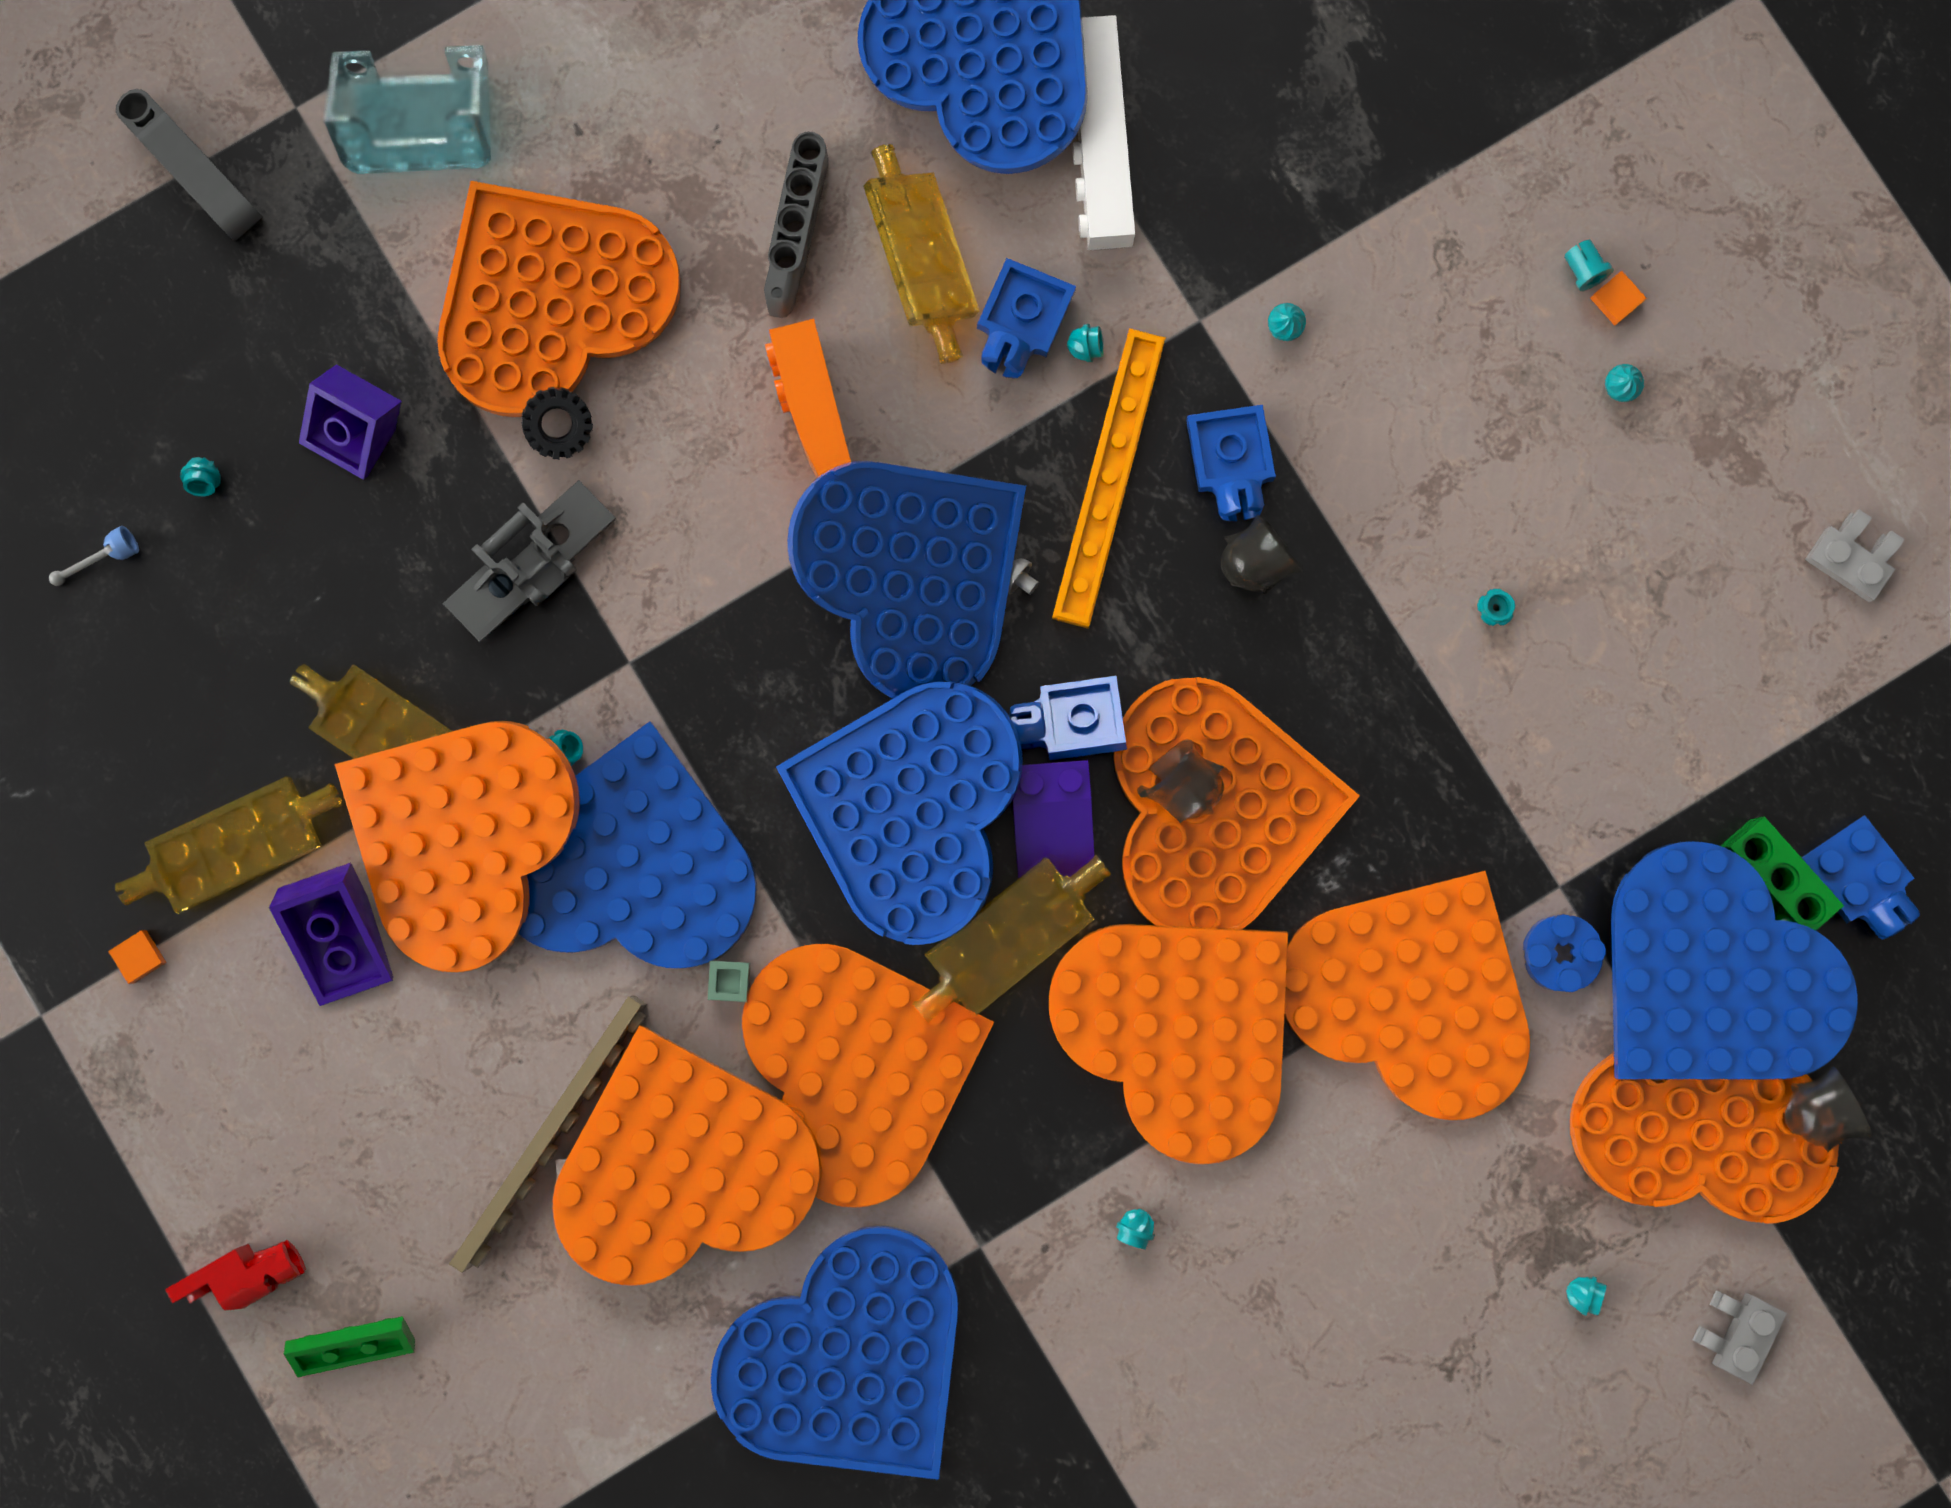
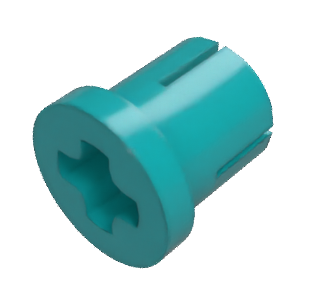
M1591 240L1579 243L1581 251L1575 245L1564 256L1578 279L1576 285L1580 291H1586L1597 286L1614 271L1609 262H1604Z

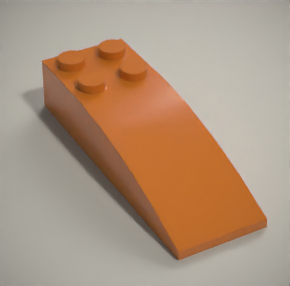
M813 318L770 329L769 333L772 342L765 344L774 377L781 376V379L774 381L783 413L791 412L806 457L816 478L839 465L850 463L851 460L815 320Z

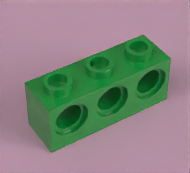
M1766 817L1750 819L1720 845L1745 859L1761 876L1772 898L1776 915L1775 920L1798 923L1816 931L1844 907L1840 900ZM1748 840L1752 841L1757 849L1753 860L1748 858L1745 853V845ZM1774 870L1779 871L1783 878L1782 886L1779 889H1776L1771 882V875ZM1802 899L1809 907V913L1805 919L1798 913V904Z

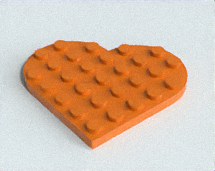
M470 181L438 330V352L442 367L459 393L473 405L500 416L522 417L523 409L527 405L526 402L529 398L532 399L536 395L535 393L540 390H548V387H555L556 389H561L562 387L573 392L587 370L590 357L613 358L631 354L650 344L664 331L676 311L680 298L681 277L675 254L660 230L646 218L632 211Z
M1200 677L1171 679L1157 684L1143 693L1125 713L1123 724L1127 750L1113 752L1115 772L1121 789L1130 803L1140 812L1128 832L1123 848L1122 870L1129 896L1139 912L1153 925L1243 929L1265 909L1360 795L1242 695L1227 685Z
M492 721L335 764L377 910L387 934L395 945L415 962L443 972L470 971L482 967L504 954L514 943L522 923L527 918L529 909L527 874L552 862L563 851V847L568 841L572 829L577 824L580 802L578 784L574 771L560 748L551 739L544 738L539 733L529 729L527 725L510 721Z
M1486 871L1326 911L1315 916L1300 927L1287 946L1284 1018L1295 1035L1316 1052L1334 1060L1349 1063L1375 1061L1382 1080L1394 1096L1410 1108L1438 1119L1464 1120L1493 1110L1503 1103L1516 1089L1525 1073L1529 1059L1530 1033Z
M1136 924L1113 925L1091 932L1084 936L1063 956L1051 981L1049 1014L1056 1038L1068 1056L1086 1071L1103 1079L1123 1082L1125 1103L1133 1124L1143 1138L1159 1152L1178 1161L1193 1164H1213L1237 1157L1254 1146L1263 1137L1274 1120L1280 1101L1288 932Z
M811 944L797 947L771 961L759 973L751 985L742 1015L743 1038L753 1064L768 1082L784 1092L782 1101L792 1107L804 1119L813 1134L821 1166L816 1198L842 1207H866L879 1204L900 1193L914 1180L923 1167L994 1024V1021L855 951L830 944Z
M639 1025L557 1178L553 1195V1218L559 1239L570 1257L581 1268L603 1281L619 1285L648 1284L673 1274L693 1257L702 1243L721 1250L736 1252L753 1251L770 1246L786 1237L801 1223L816 1197L821 1166L813 1134L804 1119L782 1100L645 1026Z
M1613 1052L1597 1064L1584 1078L1575 1094L1570 1113L1572 1145L1585 1172L1600 1188L1621 1200L1633 1204L1663 1207L1686 1201L1700 1193L1712 1206L1732 1217L1750 1222L1779 1223L1794 1219L1819 1203L1832 1186L1839 1167H1836L1839 1143L1842 1144L1839 1124L1831 1105L1808 1074L1790 1079L1614 1078Z

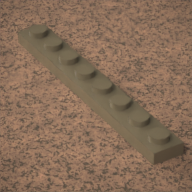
M628 996L449 1265L463 1273L471 1268L472 1265L478 1268L491 1251V1247L487 1243L495 1232L501 1234L514 1216L509 1210L517 1198L523 1201L534 1187L536 1180L531 1177L539 1165L545 1168L556 1154L558 1147L554 1143L563 1131L568 1134L581 1115L576 1110L584 1098L590 1101L602 1085L603 1081L598 1079L606 1065L612 1068L624 1052L625 1048L620 1046L628 1032L634 1035L639 1025L643 1024L647 1015L642 1013L647 1005L644 1001L636 996Z

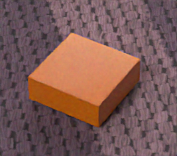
M1620 271L1593 294L1590 299L1616 326L1647 298L1625 273Z
M147 930L139 931L108 951L128 984L136 983L167 963Z

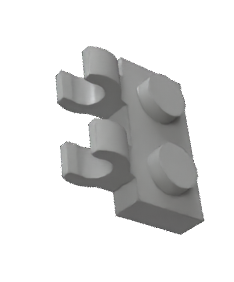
M1858 509L1855 514L1851 512L1846 517L1839 530L1832 526L1826 528L1805 560L1866 601L1871 602L1876 599L1895 571V568L1886 562L1899 549L1904 539L1890 531L1887 536L1882 534L1872 550L1868 551L1854 540L1867 527L1872 517Z
M1716 1290L1709 1305L1734 1317L1727 1333L1722 1338L1699 1326L1692 1340L1717 1353L1712 1364L1753 1385L1787 1313L1748 1293H1745L1742 1301L1739 1302Z

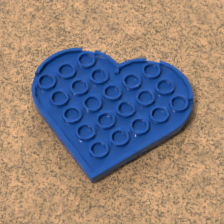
M1081 0L867 1L858 27V49L861 62L869 78L885 97L902 107L917 111H937L939 123L949 143L963 159L972 165L1000 174L1027 172L1055 159L1075 138L1084 120L1088 100Z
M855 461L839 465L825 472L811 483L802 494L793 511L788 529V555L792 571L801 588L816 604L835 615L851 619L850 639L854 657L863 675L880 692L890 698H895L922 684L958 682L971 686L976 681L980 682L995 659L1000 643L1026 486L881 462Z
M932 682L916 686L776 766L848 904L857 917L872 931L882 937L886 936L893 940L904 942V944H930L948 938L962 930L982 909L988 897L993 878L992 851L984 828L998 819L1012 802L1020 783L1023 764L1018 732L1007 712L988 694L975 687L958 682Z
M649 721L575 776L580 799L576 827L572 829L569 839L563 847V851L552 862L527 874L529 909L526 921L522 923L518 934L532 944L551 951L573 953L593 950L617 939L630 953L647 963L665 968H690L709 963L725 954L740 940L748 928L754 914L757 890L756 875L752 861L741 842L654 724Z
M1678 842L1649 852L1642 857L1628 874H1625L1617 888L1611 913L1614 1078L1790 1079L1809 1074L1821 1068L1843 1048L1852 1032L1858 1005L1857 988L1851 968L1837 947L1819 932L1798 923L1775 920L1774 907L1769 890L1758 872L1745 859L1733 851L1706 842Z
M889 1226L860 1228L839 1237L820 1253L805 1278L801 1296H784L769 1299L744 1312L729 1327L720 1341L711 1369V1392L716 1411L720 1419L724 1421L728 1429L734 1434L736 1440L758 1455L780 1461L939 1480L958 1317L957 1290L946 1262L928 1242L909 1231Z

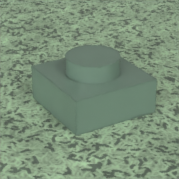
M710 961L708 1000L747 1002L750 963Z

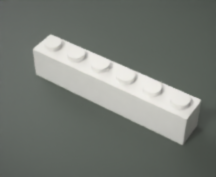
M1116 15L1082 18L1088 100L1084 120L1078 131V142L1072 143L1074 165H1081L1082 177L1076 178L1075 181L1077 202L1084 201L1085 214L1079 215L1080 238L1087 237L1088 250L1133 247L1135 226Z

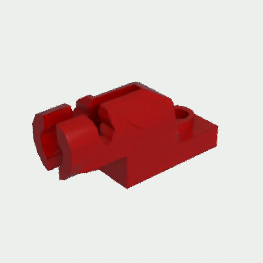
M288 1240L257 1252H253L248 1243L223 1255L168 1287L165 1291L172 1303L187 1298L189 1303H192L212 1291L224 1311L244 1309L275 1291L279 1284H285L305 1273L306 1268L299 1252Z

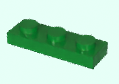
M401 1316L285 1341L284 1356L296 1376L302 1377L414 1353L415 1338L404 1317Z

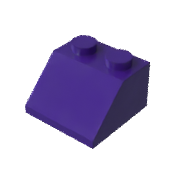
M336 364L309 384L299 444L364 480L370 474L396 430L402 401Z

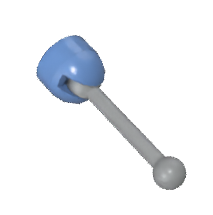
M120 526L112 530L105 537L104 549L61 572L53 571L49 575V581L54 586H60L65 582V578L108 555L118 560L127 559L139 552L138 543L126 527Z

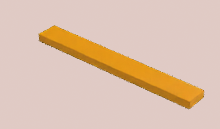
M1129 328L1053 612V620L1089 629L1165 337Z

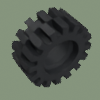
M548 387V390L536 392V395L532 399L529 398L526 402L527 405L522 412V429L529 445L533 450H537L540 455L544 457L550 456L552 459L560 460L559 457H566V459L573 457L572 454L575 452L580 453L584 449V444L589 442L591 438L590 432L593 430L592 416L585 402L575 392L572 393L562 387L561 389ZM556 408L565 410L572 418L570 431L565 436L559 438L549 436L542 428V418L545 413Z

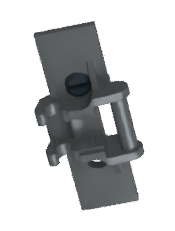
M580 480L572 485L538 517L524 503H521L517 507L519 511L481 546L476 544L471 549L485 565L442 604L480 643L521 605H526L531 601L537 607L576 571L572 564L575 560L574 557L616 520L615 516ZM531 523L535 528L532 535L529 536L532 542L511 561L506 557L499 563H495L491 557L527 524ZM556 526L565 527L569 531V537L562 545H554L548 539L549 531Z

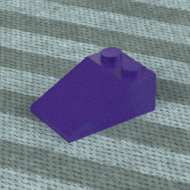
M1088 760L1022 765L1020 783L1012 800L1018 884L1096 879Z
M351 862L277 889L269 909L319 1006L393 980V974L368 896Z

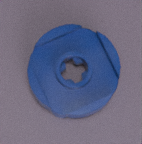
M1564 914L1547 917L1535 923L1528 931L1523 943L1526 960L1524 964L1528 974L1537 984L1551 991L1575 992L1588 986L1599 974L1603 958L1606 954L1605 945L1601 942L1597 931L1588 922L1577 916ZM1557 944L1560 946L1568 944L1571 947L1570 954L1572 958L1570 961L1563 960L1558 963L1555 960L1558 956L1557 951L1554 950Z

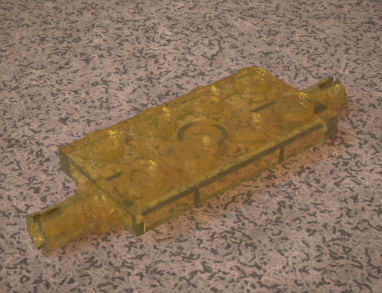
M886 144L878 146L871 151V155L874 158L880 178L869 179L863 187L909 327L923 325L927 333L932 334L940 363L945 364L946 359L947 363L954 362L960 359L963 354L960 351L952 326L960 319L973 318L980 310L934 172L912 175L902 174L894 145L888 144L886 147Z
M306 664L301 665L296 672L308 679V682L294 674L290 680L292 686L297 687L317 701L316 705L319 707L318 714L309 726V729L353 759L453 732V730L354 664L338 682L328 681L310 669Z
M286 776L146 841L144 844L150 855V864L146 866V871L115 884L116 892L124 891L118 897L122 903L128 906L132 902L155 891L163 892L169 899L174 912L182 913L321 848L322 845L312 825V818L335 807L342 806L341 797H335L339 792L330 783L326 787L301 798L292 778Z
M1095 855L1092 860L1071 877L1067 875L1063 877L1052 862L1045 857L985 905L966 926L952 936L943 939L924 956L941 977L938 978L940 983L919 1000L913 1002V1005L924 1019L929 1023L931 1019L953 1001L957 1003L961 1001L969 1013L975 1017L1095 920L1085 907L1083 901L1086 899L1085 894L1111 875L1109 870L1103 867L1105 866L1104 863Z

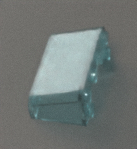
M483 45L445 47V55L452 74L386 78L379 77L370 51L332 52L324 123L343 166L353 173L366 174L476 169L487 165L491 160L488 60ZM464 57L474 59V67H464L459 64L458 60ZM348 63H358L364 66L366 71L354 73L349 71L345 65Z

